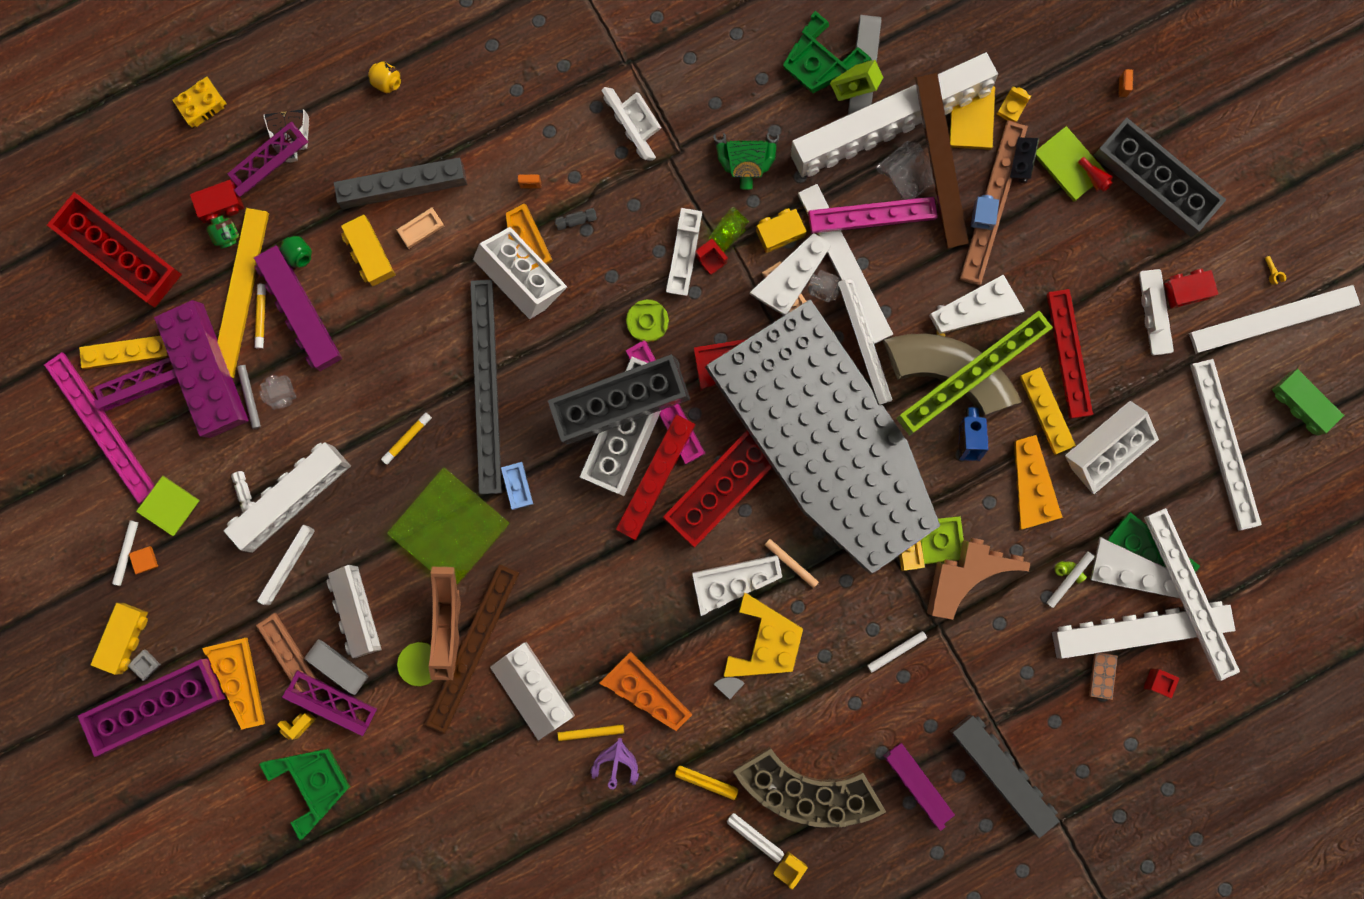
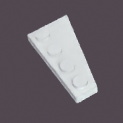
M813 233L750 292V295L785 316L796 302L832 244Z
M1002 275L938 309L929 316L939 334L966 328L967 326L1022 314L1025 311L1005 276Z
M1102 537L1099 538L1091 580L1180 598L1166 567L1111 543Z
M778 555L692 572L701 616L736 598L742 597L744 592L749 593L782 578Z

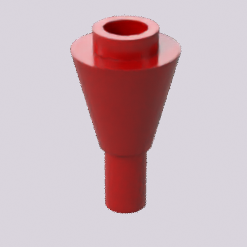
M1085 157L1078 161L1087 172L1096 192L1100 190L1104 192L1112 185L1111 180L1113 176L1093 166Z

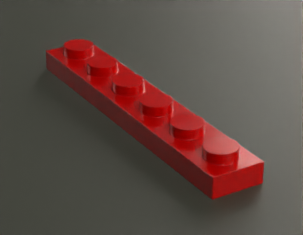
M1070 289L1048 292L1047 299L1070 419L1092 416V405Z
M677 414L675 415L616 529L617 531L634 540L637 539L696 424Z

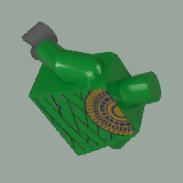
M723 133L722 140H717L716 135H713L718 160L724 170L731 173L732 177H740V189H753V177H762V174L769 170L776 158L778 134L775 140H771L769 138L770 133H767L765 141H726L725 133Z

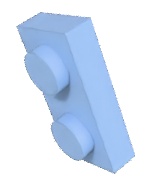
M520 462L501 467L512 510L533 505L523 463Z

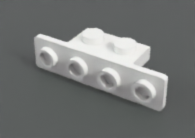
M604 87L601 90L605 95L603 98L615 111L614 116L617 121L625 127L627 137L635 143L638 155L642 159L653 161L656 156L646 140L659 131L661 126L640 93H635L622 104L614 89Z
M1161 270L1141 271L1139 273L1142 291L1141 301L1145 311V326L1148 330L1151 355L1171 354L1174 352Z

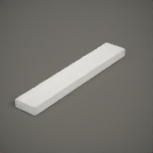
M844 279L839 281L838 284L878 403L881 405L891 402L892 397L853 280Z

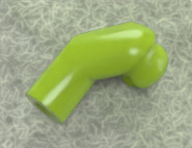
M1061 561L1055 565V573L1059 576L1069 575L1075 568L1076 563ZM1083 572L1076 579L1078 584L1087 578Z

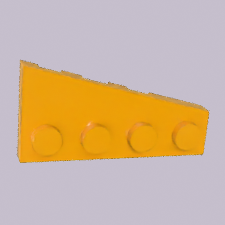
M1037 435L1014 441L1015 467L1017 470L1016 483L1019 500L1018 512L1020 517L1019 530L1063 518Z
M248 638L202 648L211 663L210 666L213 672L216 673L220 681L223 693L226 694L230 702L229 705L241 730L265 724Z

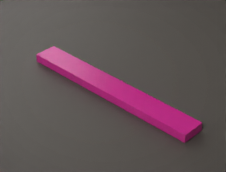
M61 352L45 363L44 366L138 504H142L155 485L106 413L96 408L94 403L95 397L67 356Z

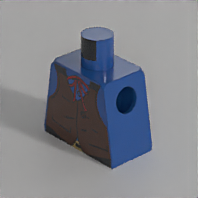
M970 407L966 409V417H964L959 425V460L981 461L988 451L987 420L984 417H979L978 408Z

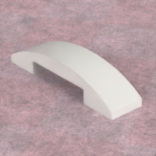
M681 208L666 293L688 295L702 211Z

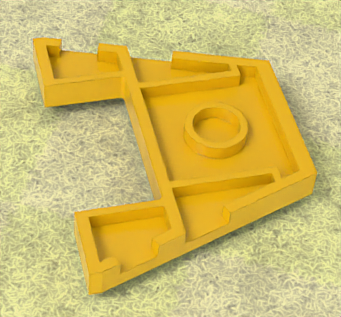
M744 592L739 612L761 618L750 661L728 656L723 675L725 677L793 672L803 628Z

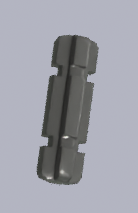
M590 208L586 212L579 211L566 215L565 218L563 216L555 219L557 229L562 230L566 226L572 227L586 223L585 221L587 220L589 222L597 219L594 208Z

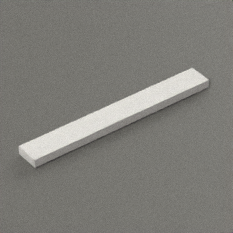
M818 184L798 193V197L807 214L809 210L829 208ZM841 230L817 233L818 236L832 244L827 254L840 280H853L873 343L876 344L892 336L893 332Z
M1354 285L1194 331L1189 333L1197 354L1360 305Z
M1210 359L1190 365L1238 531L1260 526L1262 524L1214 360Z
M1162 509L1144 517L1217 681L1239 673L1240 670L1167 509Z

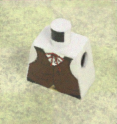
M304 109L264 114L270 138L287 124L293 122L308 141L309 116ZM291 129L285 132L284 142L292 143L297 139ZM307 143L304 147H302L300 150H305V149H307L308 143ZM272 144L273 148L280 153V145ZM297 152L286 162H296L298 160Z

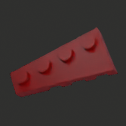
M747 339L694 347L701 391L716 385L705 366Z

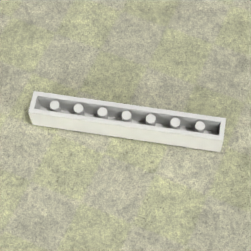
M1222 601L1209 603L1222 633L1235 631L1231 605H1222ZM1179 608L1165 610L1166 614L1158 615L1157 611L1144 613L1143 618L1137 619L1136 615L1123 616V621L1115 622L1114 618L1101 620L1099 625H1093V622L1080 623V628L1072 629L1071 625L1060 626L1058 631L1052 632L1056 657L1061 659L1198 636L1187 612H1180Z

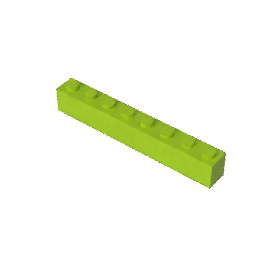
M1040 311L1036 312L896 419L910 436L1053 327Z

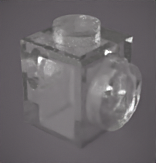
M820 270L818 275L813 274L808 285L812 287L810 295L826 302H830V299L836 300L840 291L838 284L840 278Z
M285 375L268 377L265 379L266 382L260 384L262 389L259 391L261 399L264 403L272 406L273 410L287 407L293 403V399L297 398L290 378Z

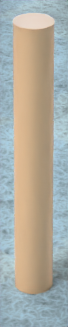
M771 539L767 541L765 546L775 555H778L779 559L812 588L819 583Z

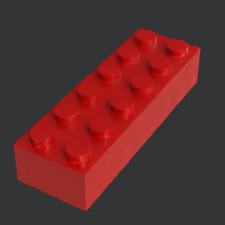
M75 192L47 224L53 231L153 307L160 303L182 275Z
M748 431L663 516V519L694 549L772 469V466Z

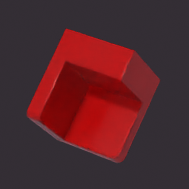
M710 239L695 251V257L710 275L714 274L728 262V257L713 239Z
M1151 668L1144 689L1172 699L1180 678L1160 669Z

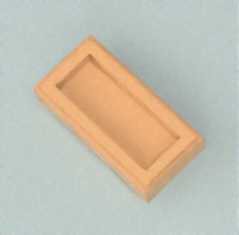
M430 208L398 228L397 232L408 249L443 228L444 224L434 209Z

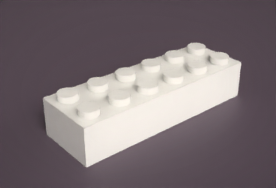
M631 357L626 371L647 363ZM661 411L599 433L580 477L624 496Z
M326 442L317 444L311 450L312 454L306 459L301 458L294 465L295 468L290 473L286 472L281 475L277 480L278 483L273 488L269 487L261 493V498L256 503L251 502L244 508L245 512L240 517L236 516L227 523L228 527L224 532L241 551L254 552L351 467L334 446Z

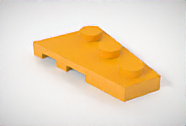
M522 204L507 212V228H512L546 265L553 261L527 205ZM508 234L509 239L514 240L512 236ZM517 252V257H518V258H524V259H526V258H528V257L530 256V255L528 254L526 257H521V256L518 255V252ZM537 263L533 264L531 270L539 265Z

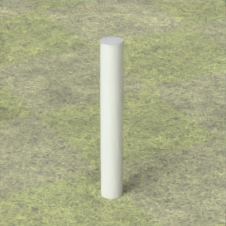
M129 521L112 582L114 585L121 586L139 522Z
M1087 551L1047 601L1051 607H1055L1093 560L1094 555Z
M923 631L867 665L871 673L926 640L927 636Z

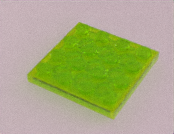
M443 467L387 534L430 571L432 567H454L456 585H458L507 528L510 522Z

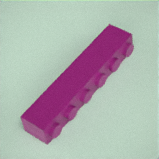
M275 245L254 257L257 263L254 266L261 277H265L267 281L265 283L266 289L271 295L274 294L278 300L275 302V305L288 318L285 322L290 331H295L298 337L295 340L300 349L306 350L308 356L305 358L310 367H315L317 370L322 371L342 360V356L293 269L285 261L280 248Z

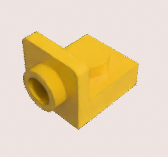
M1012 86L997 115L1016 123L1031 96L1028 95L1026 90Z
M304 713V715L299 714L293 720V727L285 720L280 721L277 725L281 728L280 733L285 738L293 740L298 739L316 718L311 713Z

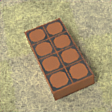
M1094 653L1089 696L1113 700L1118 656Z

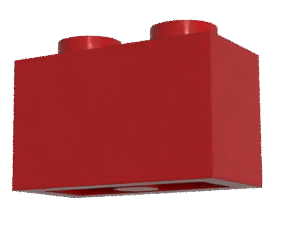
M227 180L190 194L197 217L204 223H211L210 220L221 215L233 216L238 214L239 210L245 209L241 197L234 191L237 186L231 180Z
M1198 269L1190 272L1191 275L1183 277V274L1171 276L1170 281L1164 284L1170 309L1209 300L1219 295L1212 270L1204 272L1203 269Z

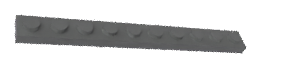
M476 280L471 281L479 494H502L493 281Z

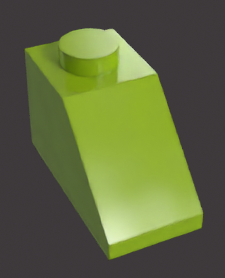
M871 60L855 65L833 79L830 84L838 101L876 91L883 80V76L876 60Z

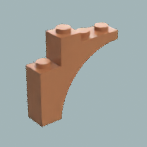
M971 538L970 541L963 540L959 563L945 559L944 563L937 562L927 613L932 616L953 620L962 599L980 581L1005 571H1029L1030 563L1024 561L1023 556L1011 554V557L1007 558L1003 557L1002 552L990 550L989 553L990 546L983 544L984 540Z
M432 567L433 621L429 660L430 679L453 680L459 645L460 593L457 590L454 567Z

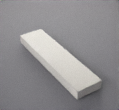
M306 525L301 527L257 600L259 603L271 605L315 532L314 529Z

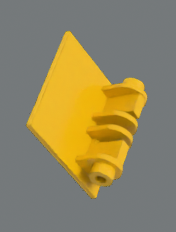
M208 76L173 99L180 113L192 128L194 126L198 127L205 121L202 116L207 120L209 119L206 115L207 112L213 117L212 109L215 113H218L227 104Z

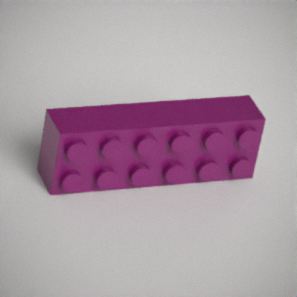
M191 300L154 317L199 436L212 438L248 422L249 420L223 358L204 304Z
M200 659L78 715L94 757L105 755L226 699L218 678L210 666L209 659Z

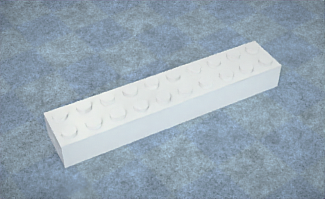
M987 52L938 74L945 115L953 110L952 107L958 104L964 107L972 102V98L976 96L984 98L991 93L998 73ZM916 85L793 140L791 157L801 177L806 175L808 177L813 176L821 168L833 167L839 160L845 157L850 159L863 149L870 150L878 142L883 140L885 142L890 141L896 134L902 131L907 133L913 130L916 125L923 124Z

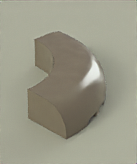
M906 334L882 340L897 380L929 376L946 381L982 354V352L966 343L933 334ZM1000 368L966 393V396L975 408L979 409L980 417H985L1022 403L1013 384Z
M771 747L746 760L733 770L744 788L763 806L788 820L801 824L825 828L846 827L872 820L886 813L862 771L838 779L811 778L785 765L775 755Z

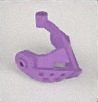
M618 738L615 744L606 748L598 755L594 766L591 768L592 779H595V777H598L600 764L614 760L612 777L608 781L610 789H615L617 786L616 773L619 761L628 765L631 769L630 783L632 785H636L639 773H637L638 765L634 755L623 744L622 738Z

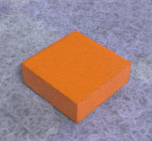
M1126 69L1120 75L1119 97H1127L1133 90V70Z
M518 175L520 188H541L540 175Z
M151 546L129 553L135 574L158 567Z

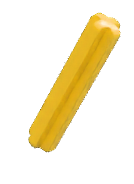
M678 766L675 772V777L732 800H735L738 794L736 787L683 766Z

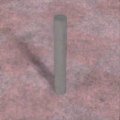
M240 365L237 367L252 429H257L261 425L246 365Z

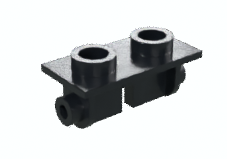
M1018 137L1010 178H1018L1021 183H1027L1031 179L1039 138Z

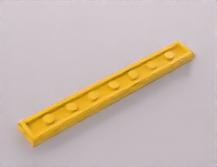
M246 208L218 337V345L232 378L235 375L257 273L254 267L257 264L254 257L261 254L269 217L267 211Z

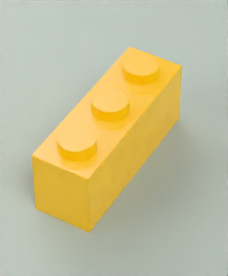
M365 215L341 225L344 231L341 233V236L346 245H351L353 251L350 254L356 264L360 263L363 270L359 272L365 283L369 282L372 286H375L396 276Z
M116 603L91 666L114 675L123 674L131 662L129 658L132 651L138 646L139 633L147 624L148 618L146 616L148 612L125 603Z

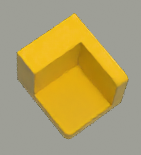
M787 852L774 871V875L793 890L808 867L801 860Z

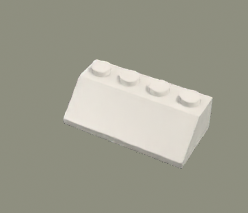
M510 227L480 243L473 258L529 319L545 311L567 287ZM508 234H510L514 240L509 239ZM517 252H518V255L521 256V257H526L528 254H529V257L526 258V259H524V258H518V257H517ZM537 263L539 265L531 270L533 264Z
M1129 401L1075 448L1071 449L1065 457L1074 473L1095 494L1159 439L1148 412Z
M347 565L328 573L327 585L330 592L333 591L335 600H333V606L336 613L339 612L341 621H339V627L342 634L345 633L347 642H345V648L348 655H351L352 658H357L382 650L358 566Z
M527 642L505 655L490 667L538 740L575 716Z

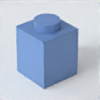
M990 195L977 197L974 202L971 227L992 230L997 221L999 200L994 199Z

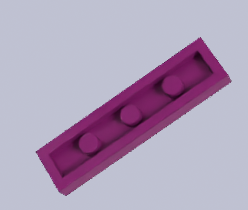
M293 122L287 124L227 173L238 186L234 191L239 197L251 190L309 143ZM289 129L297 137L292 143L284 142L285 132ZM269 145H280V153L276 156L269 155ZM255 157L264 158V166L260 169L253 168V159ZM240 169L249 171L248 179L243 183L235 174Z
M170 358L94 387L98 400L94 401L96 408L106 412L178 383L179 381L174 369L162 374L165 365L171 363ZM150 371L156 373L155 377L142 382L145 373ZM129 379L136 381L135 385L121 390L125 381ZM111 387L116 390L113 394L103 396L102 390Z
M298 670L282 698L361 736L365 734L377 711V708ZM299 677L308 682L310 690L301 692L294 688ZM319 689L327 690L330 699L323 702L318 700L315 691ZM341 698L347 700L350 709L338 710L335 700ZM364 708L370 711L366 722L357 719L354 710Z
M900 742L883 756L935 827L941 831L946 827L944 824L953 818L955 814Z

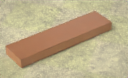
M277 613L272 614L256 625L290 681H292L297 670L317 679ZM299 677L295 689L301 692L310 690L308 682Z

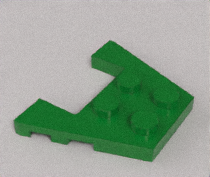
M816 11L811 15V21L803 29V35L799 42L795 43L783 64L784 69L812 94L831 85L830 82L855 65L872 60L869 55L857 47L848 57L840 61L821 45L816 38L829 27V23Z
M330 748L264 761L259 764L268 781L289 770L309 806L310 812L291 822L299 840H302L310 833L350 788Z

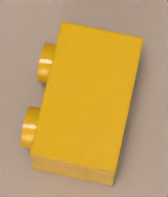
M785 209L773 219L770 217L764 218L758 222L759 225L756 227L757 235L766 253L805 237L807 232L796 209L791 211L790 209Z

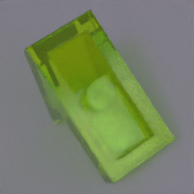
M733 207L727 212L709 236V239H713L720 249L725 252L745 232L744 228L749 221Z

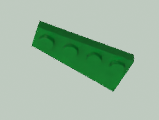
M1128 512L1106 540L1166 567L1148 526L1131 512ZM1189 558L1192 567L1196 573V571L1200 568V565H1198L1191 558Z

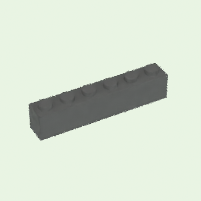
M460 157L334 182L337 203L342 209L467 185L464 165Z
M968 715L949 732L1034 836L1041 838L1060 822L1056 817L1058 812L1050 803L1045 804L1041 799L1043 794L1035 785L1031 787L1027 782L1029 779L1027 774L1021 768L1017 770L1013 765L1015 761L1007 751L1003 752L999 748V740L992 733L989 735L985 731L984 727L986 725L981 718Z

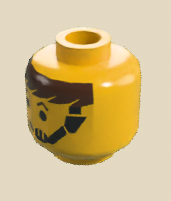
M379 62L372 65L369 70L368 77L373 87L386 94L399 88L401 84L400 72L395 67L386 62Z

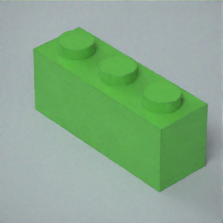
M1298 369L1289 372L1272 389L1275 397L1281 403H1285L1291 409V413L1306 424L1308 431L1317 436L1326 434L1344 416Z

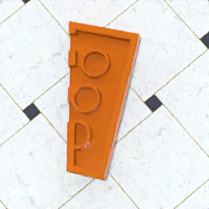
M632 652L599 683L604 687H608L620 697L629 700L641 710L643 709L650 713L654 718L675 731L692 716V713Z

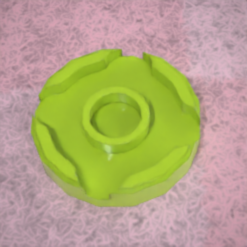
M646 299L638 301L631 307L627 313L626 323L632 337L640 342L645 340L647 343H650L664 336L668 329L669 319L667 311L660 303Z
M423 642L410 644L402 650L398 657L397 667L399 674L410 685L423 686L434 681L430 679L429 672L430 644Z

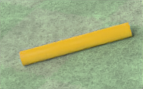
M624 725L558 732V741L624 734Z

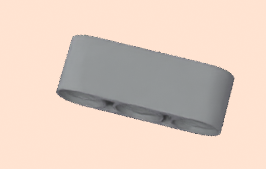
M319 639L304 657L314 667L353 695H356L369 677L365 672Z

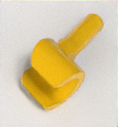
M1270 256L1265 257L1271 272L1269 282L1273 285L1278 284L1276 276L1279 277L1281 282H1285L1286 275L1283 272L1277 271Z

